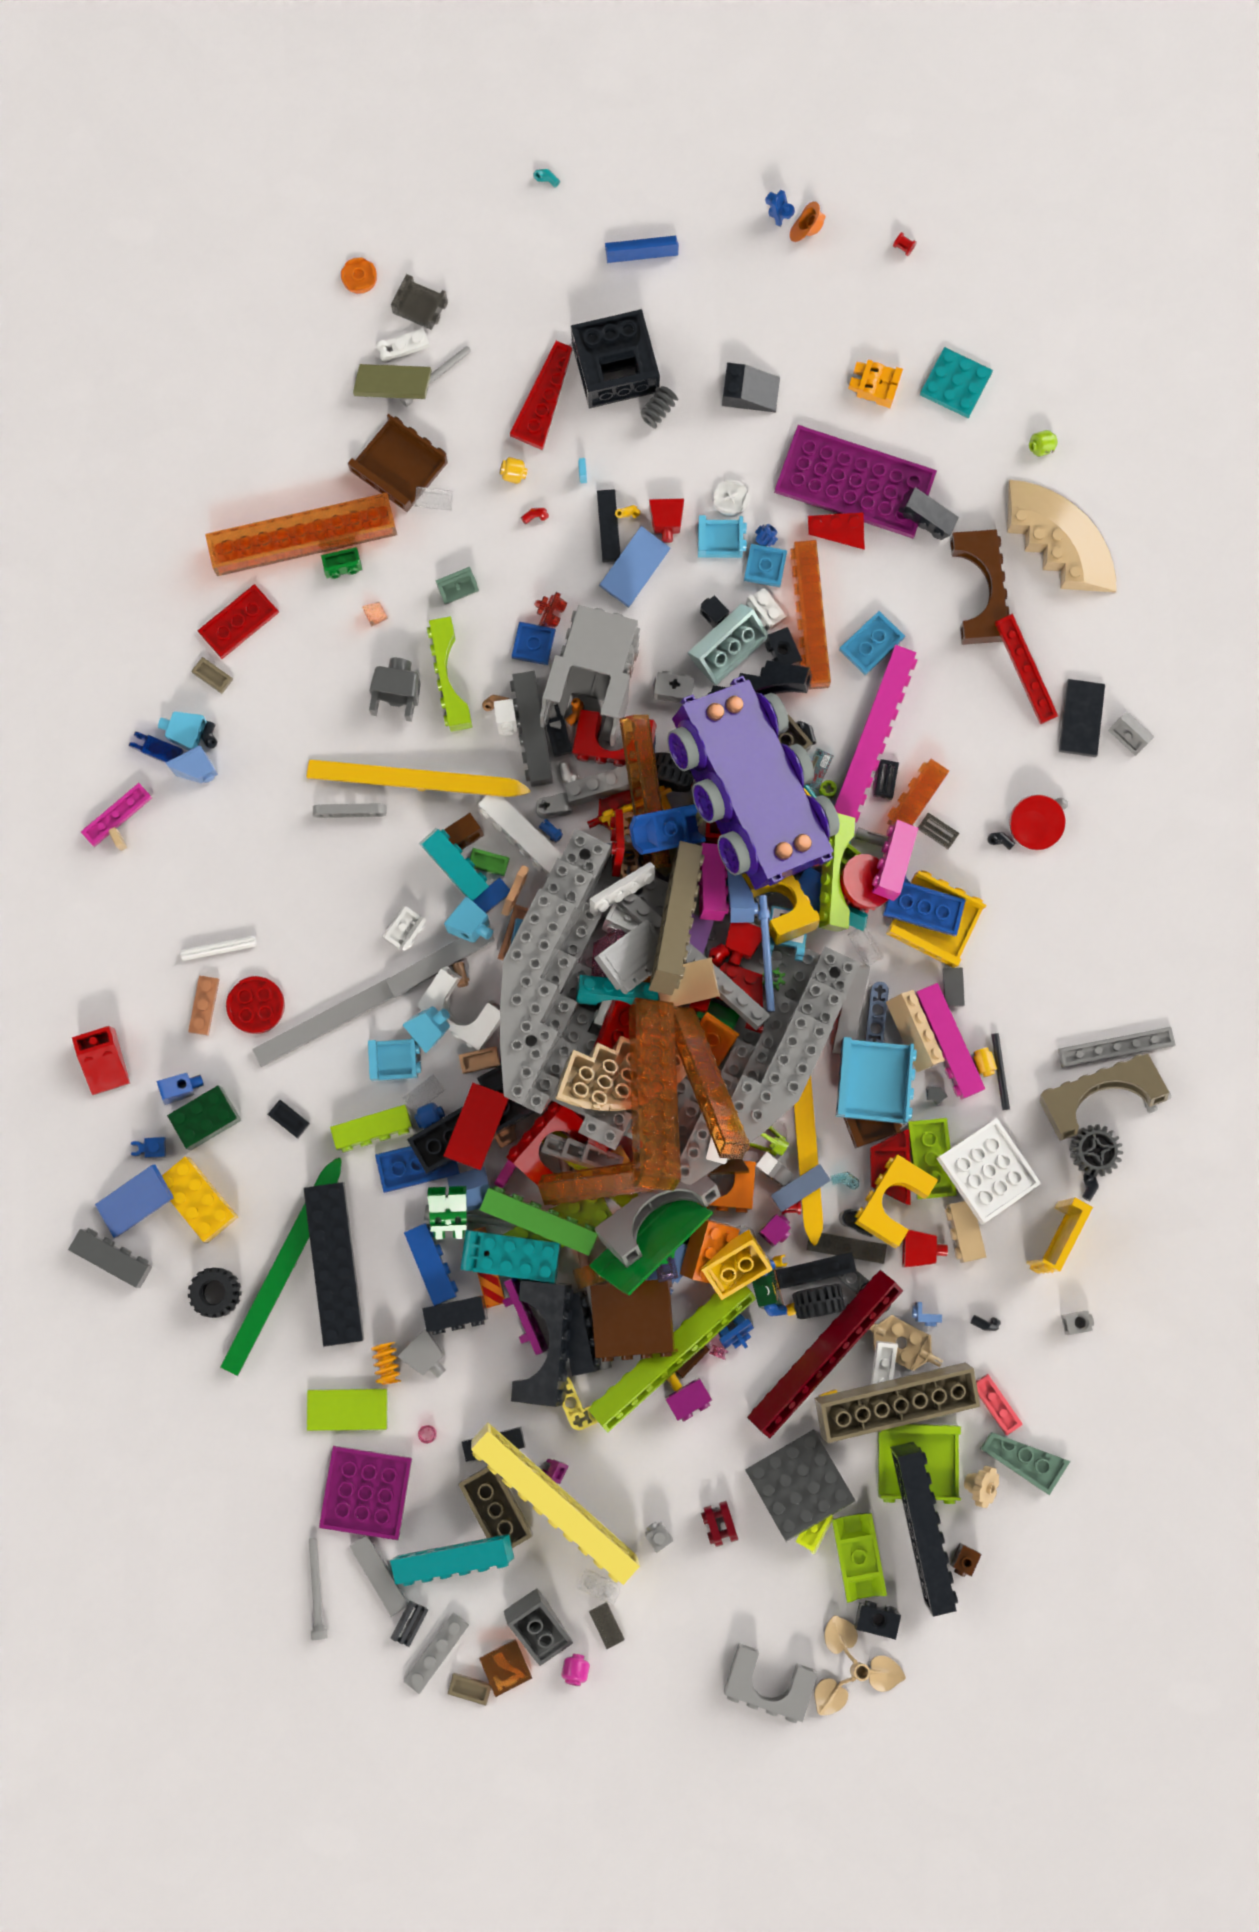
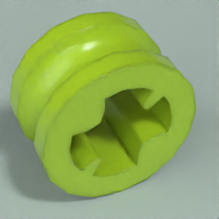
M831 780L822 782L819 788L820 795L826 796L828 799L832 798L837 791L836 784ZM829 785L830 789L833 790V792L830 791V793L828 794L826 793V790L823 789V787L826 788V786Z

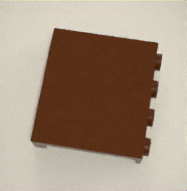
M388 414V421L356 460L351 458L347 464L353 474L408 512L447 465V456L443 449L434 447L429 439L417 435L418 433L410 426L406 427L398 417H392Z
M672 1279L645 1280L630 1296L624 1294L612 1284L590 1286L595 1358H602V1362L614 1361V1357L620 1356L621 1360H632L633 1355H640L641 1359L653 1358L652 1354L660 1353V1357L672 1356V1352H678L674 1344L670 1287H672Z

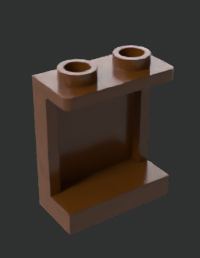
M843 1118L855 1149L901 1132L900 1128L902 1127L901 1123Z

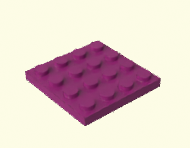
M333 1446L319 1528L399 1540L412 1458Z

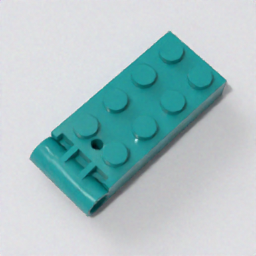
M466 1230L460 1270L556 1283L561 1244ZM486 1251H489V1256L485 1254Z

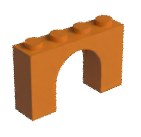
M744 1161L749 1168V1173L734 1174V1182L730 1192L719 1197L706 1208L709 1209V1206L717 1207V1211H728V1208H736V1212L748 1213V1210H752L756 1162Z

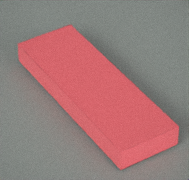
M989 1374L976 1381L979 1398L1006 1436L1023 1425Z

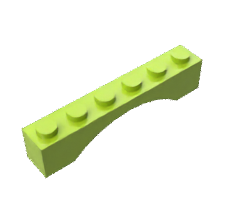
M451 616L429 620L430 627H427L428 638L433 640L430 649L432 656H436L437 662H433L435 674L439 673L440 680H437L438 690L443 692V697L440 698L442 709L446 708L447 715H443L445 726H449L451 732L473 728L468 704L456 694L448 679V657L456 640Z
M837 813L840 823L839 831L836 835L829 837V842L834 850L832 853L833 859L822 864L821 894L819 897L820 921L818 928L840 932L849 929L850 910L845 902L840 885V863L846 846L854 837L855 818Z

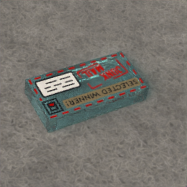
M818 748L816 749L811 760L814 769V779L812 783L808 784L809 787L819 790L834 755Z

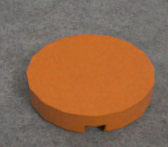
M353 258L348 260L342 268L341 280L345 288L350 292L356 294L365 293L375 286L377 271L373 263L365 258Z

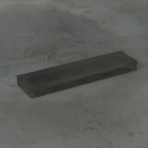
M821 1233L819 1241L815 1246H813L808 1237L806 1250L835 1256L852 1252L854 1259L884 1264L887 1244Z

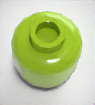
M1050 430L1034 433L1030 438L1029 449L1038 457L1051 454L1057 447V437Z

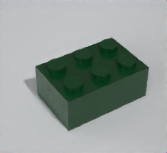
M219 1085L167 1115L184 1147L190 1151L242 1121L223 1087Z

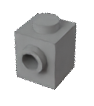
M654 1522L646 1528L645 1536L656 1553L673 1542V1538L662 1522L658 1524Z

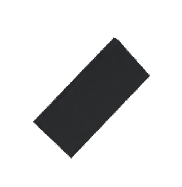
M1073 679L1067 680L1059 752L1090 757L1098 756L1105 684Z

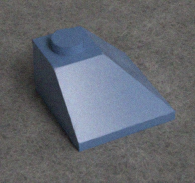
M200 745L166 762L175 776L198 783H208L218 775L211 760Z

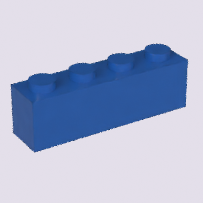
M424 1223L404 1232L433 1305H439L457 1297L458 1287L454 1280H450L448 1274L451 1273L447 1262L443 1263L441 1258L444 1255L440 1244L436 1245L430 1226Z

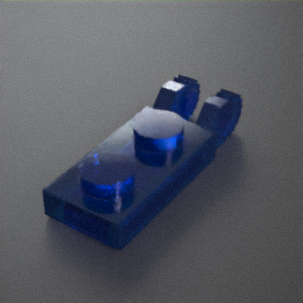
M136 731L134 736L139 740L145 741L143 746L135 742H130L128 745L142 754L164 763L182 755L184 752L182 748Z

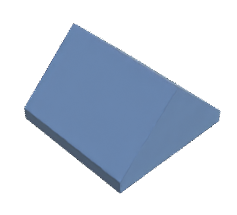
M485 1166L482 1167L481 1171L473 1169L447 1177L449 1186H467V1212L480 1209L486 1192L490 1188Z

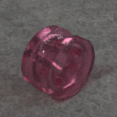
M712 1344L713 1350L709 1354L726 1360L725 1354L729 1351Z
M431 1425L421 1427L418 1432L419 1440L427 1444L432 1443L437 1437L436 1429ZM426 1428L433 1433L430 1435V1440H427L428 1438L424 1439L422 1436L425 1434L424 1430Z

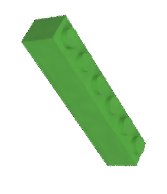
M495 1185L494 1188H488L479 1209L480 1211L588 1256L591 1255L598 1238L595 1231L596 1227L587 1223L585 1226L580 1225L577 1219L567 1216V1218L559 1216L560 1212L551 1208L548 1211L541 1208L542 1205L535 1201L525 1202L523 1201L524 1197L518 1194L508 1195L505 1193L506 1190Z

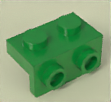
M357 547L321 555L326 578L336 579L341 575H353L363 570Z

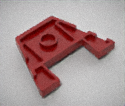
M724 962L719 969L763 1008L762 974ZM711 999L691 1003L689 1009L706 1013ZM746 1023L745 1028L762 1034L764 1024L758 1030H755L750 1024Z

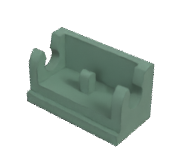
M470 567L435 580L445 605L479 591Z

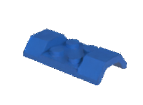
M695 804L633 816L629 826L633 847L642 855L676 848L680 841L692 844L706 842L705 837L698 831L696 821L698 811Z

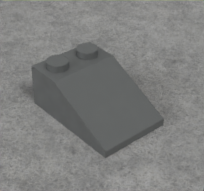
M537 1588L504 1610L507 1625L539 1666L573 1644L572 1639L555 1612Z

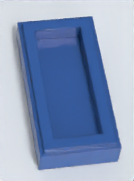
M499 877L473 902L485 913H488L508 896L510 889Z

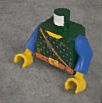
M785 1255L774 1256L772 1260H769L773 1270L752 1282L759 1308L764 1309L767 1315L772 1317L796 1314L794 1302L786 1306L784 1305L775 1272V1267L787 1266L788 1263H782V1257H785Z

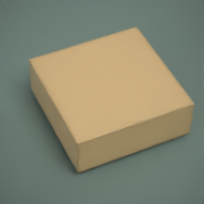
M115 827L110 829L108 832L115 846L121 851L126 849L127 846L120 832Z

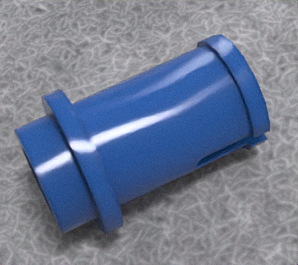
M545 819L539 825V829L545 832L551 841L558 842L562 838V830L557 829L548 819Z

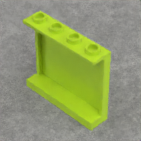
M906 1424L878 1431V1497L886 1503H895V1499H901L890 1447L914 1442L918 1447H921L922 1452H925L927 1458L925 1469L926 1472L930 1473L932 1484L929 1487L931 1492H934L936 1500H943L944 1504H956V1501H961V1497H959V1435H961V1426Z

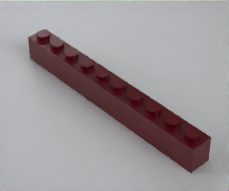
M880 1269L869 1283L859 1291L850 1304L846 1306V1309L820 1334L803 1356L792 1365L791 1369L778 1381L774 1388L765 1395L764 1399L751 1411L747 1418L770 1439L903 1292V1289Z

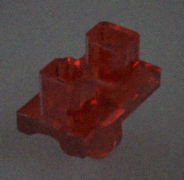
M555 592L554 595H551L549 601L546 596H543L542 601H535L534 605L538 608L536 613L542 615L539 626L545 627L547 625L553 628L558 626L561 618L554 615L553 612L557 610L562 613L567 606V602L560 598V593Z

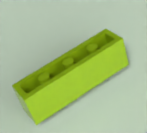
M404 1104L331 1126L330 1129L336 1150H342V1153L354 1150L353 1146L361 1145V1147L371 1145L372 1141L376 1139L380 1141L391 1139L390 1135L396 1133L399 1136L410 1133L409 1130L413 1129L408 1107Z

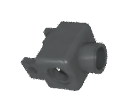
M393 657L390 658L388 667L377 666L375 668L369 689L371 694L369 711L371 715L377 716L379 702L385 701L390 706L395 707L406 705L405 719L412 722L414 708L419 703L421 682L418 674L411 671L412 663L409 660Z

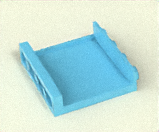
M843 1037L841 1042L836 1117L906 1124L912 1118L913 1111L912 1107L909 1106L910 1100H913L914 1088H911V1080L914 1081L915 1069H912L913 1061H916L917 1056L914 1044L908 1046L852 1040L850 1037Z

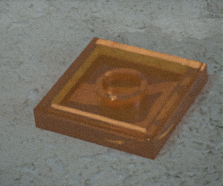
M516 1639L479 1657L495 1697L532 1679Z

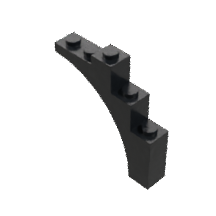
M768 660L765 667L761 668L760 676L745 673L739 674V677L744 676L745 680L750 681L755 693L758 692L763 696L769 693H807L812 680L810 667ZM713 685L708 695L727 687Z

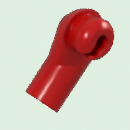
M531 508L520 518L524 524H527L535 517L545 521L548 519L549 514L545 508Z

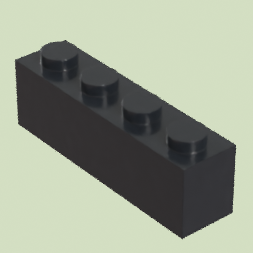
M584 1291L574 1293L573 1300L570 1303L572 1318L569 1321V1330L571 1335L570 1340L567 1342V1350L569 1351L572 1376L598 1371L601 1366V1358H595L594 1334L592 1332L593 1319L588 1313L589 1299Z

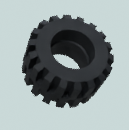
M657 752L651 755L645 778L658 787L663 785L670 787L674 792H688L691 790L694 777L690 769L687 771L680 770L670 753Z
M215 1267L206 1268L204 1271H199L196 1274L197 1276L192 1278V1284L188 1286L190 1290L188 1298L191 1299L189 1303L191 1306H194L196 1313H200L201 1316L208 1318H218L230 1314V1311L236 1309L235 1306L240 1302L239 1296L242 1295V1291L239 1289L241 1284L237 1282L238 1278L231 1271ZM211 1281H219L224 1286L225 1295L219 1304L213 1305L206 1300L205 1289Z
M840 1284L801 1290L792 1294L798 1319L833 1314L846 1309Z

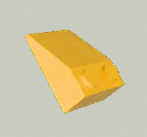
M750 1230L732 1239L701 1268L721 1300L773 1270L768 1257Z

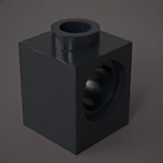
M714 595L712 598H706L701 603L700 614L715 628L729 615V610Z

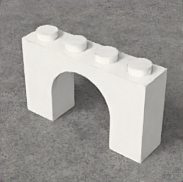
M443 967L416 1006L420 1008L421 1012L431 1006H434L438 1011L446 1009L450 1014V1018L446 1021L450 1025L449 1030L451 1034L458 1039L466 1041V1045L469 1048L479 1051L485 1047L500 1024V1004L494 1000L489 1001L478 1018L472 1023H464L457 1020L450 1011L449 998L462 977L449 967Z

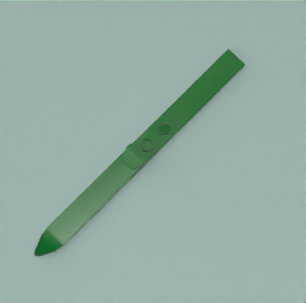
M341 1158L334 1159L324 1167L314 1186L338 1183L341 1174ZM305 1204L220 1368L236 1376L241 1372L309 1239Z

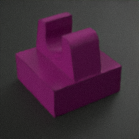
M547 1459L546 1462L550 1463V1467L548 1470L542 1469V1471L556 1483L560 1484L569 1466L555 1459Z

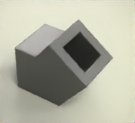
M941 1087L926 1088L927 1100H933L936 1105L948 1097Z

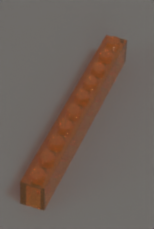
M672 1006L666 1023L719 1158L743 1159L746 1151L749 1150L750 1142L740 1122L738 1112L735 1110L732 1097L728 1093L726 1083L721 1076L715 1056L712 1054L710 1044L707 1042L704 1030L700 1025L699 1017L696 1015L694 1008Z

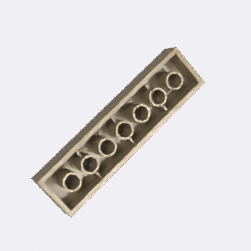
M680 841L673 858L649 985L650 991L672 996L674 989L679 988L680 981L683 979L685 972L683 963L686 962L688 955L686 946L689 945L691 937L689 929L691 930L694 920L692 913H694L696 908L694 900L699 891L697 882L701 878L702 870H700V866H702L705 856L702 854L703 846Z
M966 1362L814 1398L821 1437L827 1443L980 1407L974 1368Z

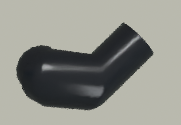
M207 721L201 738L205 746L212 749L218 743L212 734L216 724Z
M797 721L796 724L813 743L812 745H815L817 742L812 726L805 722Z
M1003 832L991 833L987 838L990 845L1003 844L1008 850L1016 844Z
M1092 1172L1089 1175H1086V1173L1083 1175L1086 1190L1082 1198L1089 1202L1099 1188L1097 1178L1094 1177Z
M974 1315L970 1324L984 1331H997L1001 1321L992 1317L990 1322Z

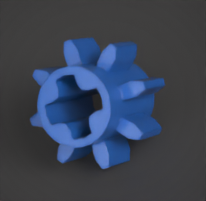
M764 524L760 525L755 531L757 534L755 540L761 546H773L778 540L775 537L778 532L770 524H766V526Z

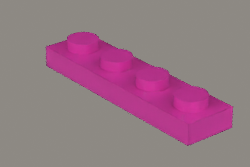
M140 783L136 784L85 827L81 833L92 846H97L110 835L108 832L114 827L117 829L152 799L151 795Z

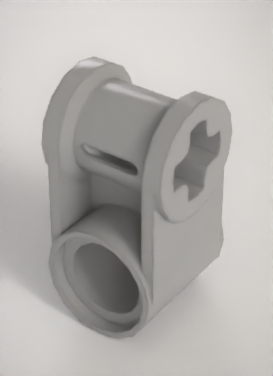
M567 793L542 797L536 803V813L542 819L566 816L573 813L572 804L568 801Z

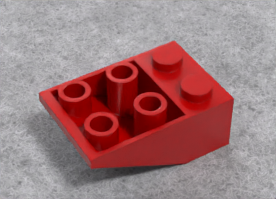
M106 1026L71 1037L76 1056L92 1095L130 1084L117 1034L113 1027Z

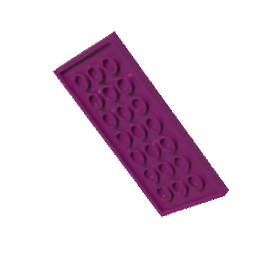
M798 425L774 493L837 514L863 512L864 523L914 539L918 528L917 523L905 518L897 510L906 492L914 487L929 496L937 470Z

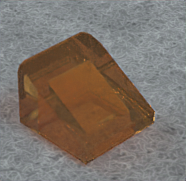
M380 602L362 607L371 627L388 619Z

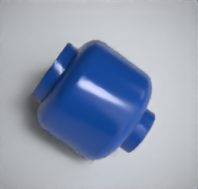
M433 1102L419 1107L417 1114H415V1120L419 1128L423 1129L445 1117L442 1106L438 1107Z

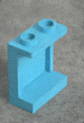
M699 515L698 557L742 558L743 551L747 549V540H743V534H746L747 523L743 522V516H739V520H706V515Z
M413 1038L392 1041L368 1040L369 1075L371 1081L418 1078V1073H421V1061H417V1054H420V1046Z

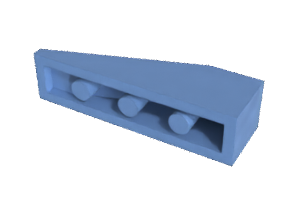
M727 870L728 877L726 882L728 886L730 923L754 922V914H758V903H754L753 893L741 874L735 876Z

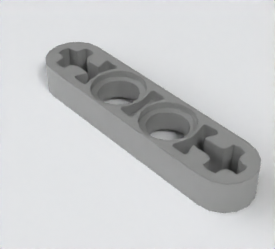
M381 803L321 804L313 806V817L316 818L382 817L387 814L386 804Z

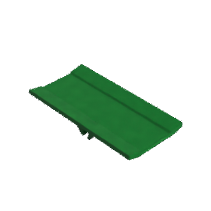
M688 1200L674 1201L662 1205L646 1217L638 1230L637 1245L642 1253L641 1258L626 1268L607 1248L589 1267L621 1292L630 1296L661 1264H668L666 1260L668 1257L674 1258L676 1249L713 1212L696 1202Z

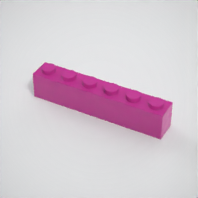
M936 983L917 991L915 995L945 1059V1073L949 1079H952L955 1085L953 1086L955 1095L962 1100L985 1090L939 984Z

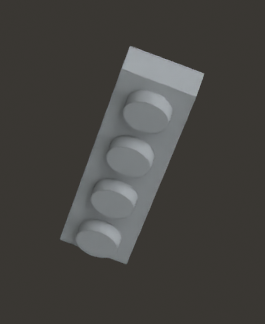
M453 1612L403 1682L420 1694L469 1624Z

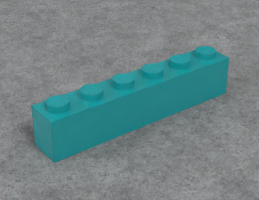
M506 1534L397 1555L390 1560L395 1585L403 1584V1586H409L419 1580L422 1583L434 1580V1577L447 1579L456 1573H459V1576L470 1574L472 1570L484 1572L493 1566H496L497 1569L509 1566L508 1563L514 1559L510 1536Z

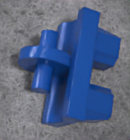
M780 189L777 194L770 192L765 198L766 204L771 206L768 211L769 216L775 219L777 226L781 227L784 218L790 219L794 215L795 208L787 202L785 191Z
M739 1314L732 1320L736 1326L730 1331L726 1326L718 1333L719 1340L725 1349L730 1345H733L735 1349L740 1345L745 1349L748 1347L746 1341L751 1338L748 1332L753 1330L754 1327L749 1319H745V1317Z

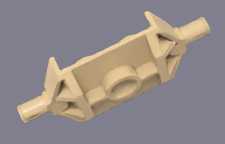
M894 1315L888 1316L878 1324H873L869 1329L873 1333L874 1351L876 1341L896 1343L897 1338H905L906 1346L901 1349L897 1347L895 1362L911 1371H915L926 1362H930L938 1367L943 1362L942 1359L934 1356L932 1353L931 1335L896 1318Z

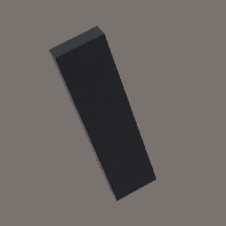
M615 489L598 490L597 501L602 562H616L621 554L618 518L615 515L617 510Z
M850 1252L775 1271L779 1288L785 1289L857 1272L853 1253Z

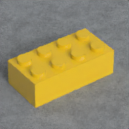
M183 1157L162 1175L174 1197L170 1202L203 1242L209 1243L239 1218L191 1158Z

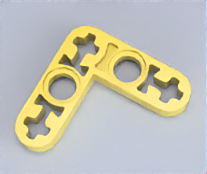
M567 1376L568 1384L566 1388L568 1391L572 1389L573 1393L566 1394V1398L574 1397L577 1403L574 1408H568L564 1401L562 1407L571 1427L575 1430H583L598 1423V1421L588 1411L591 1405L583 1409L573 1383ZM588 1411V1416L592 1422L588 1423L587 1419L582 1422L581 1427L578 1424L574 1425L575 1416L578 1415L582 1418L586 1416L583 1412Z

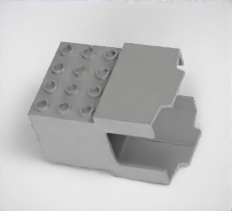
M578 605L577 611H573L571 616V628H568L566 633V646H562L560 656L555 655L542 697L540 724L544 728L548 724L549 717L550 719L557 717L554 708L556 704H558L561 716L564 719L572 693L602 700L604 703L600 714L605 715L606 720L600 740L610 742V746H614L617 743L628 706L630 678L634 670V661L637 660L639 653L640 628L637 627L638 620L624 617L620 613H608L601 608L593 609ZM560 721L549 723L550 727L561 729Z

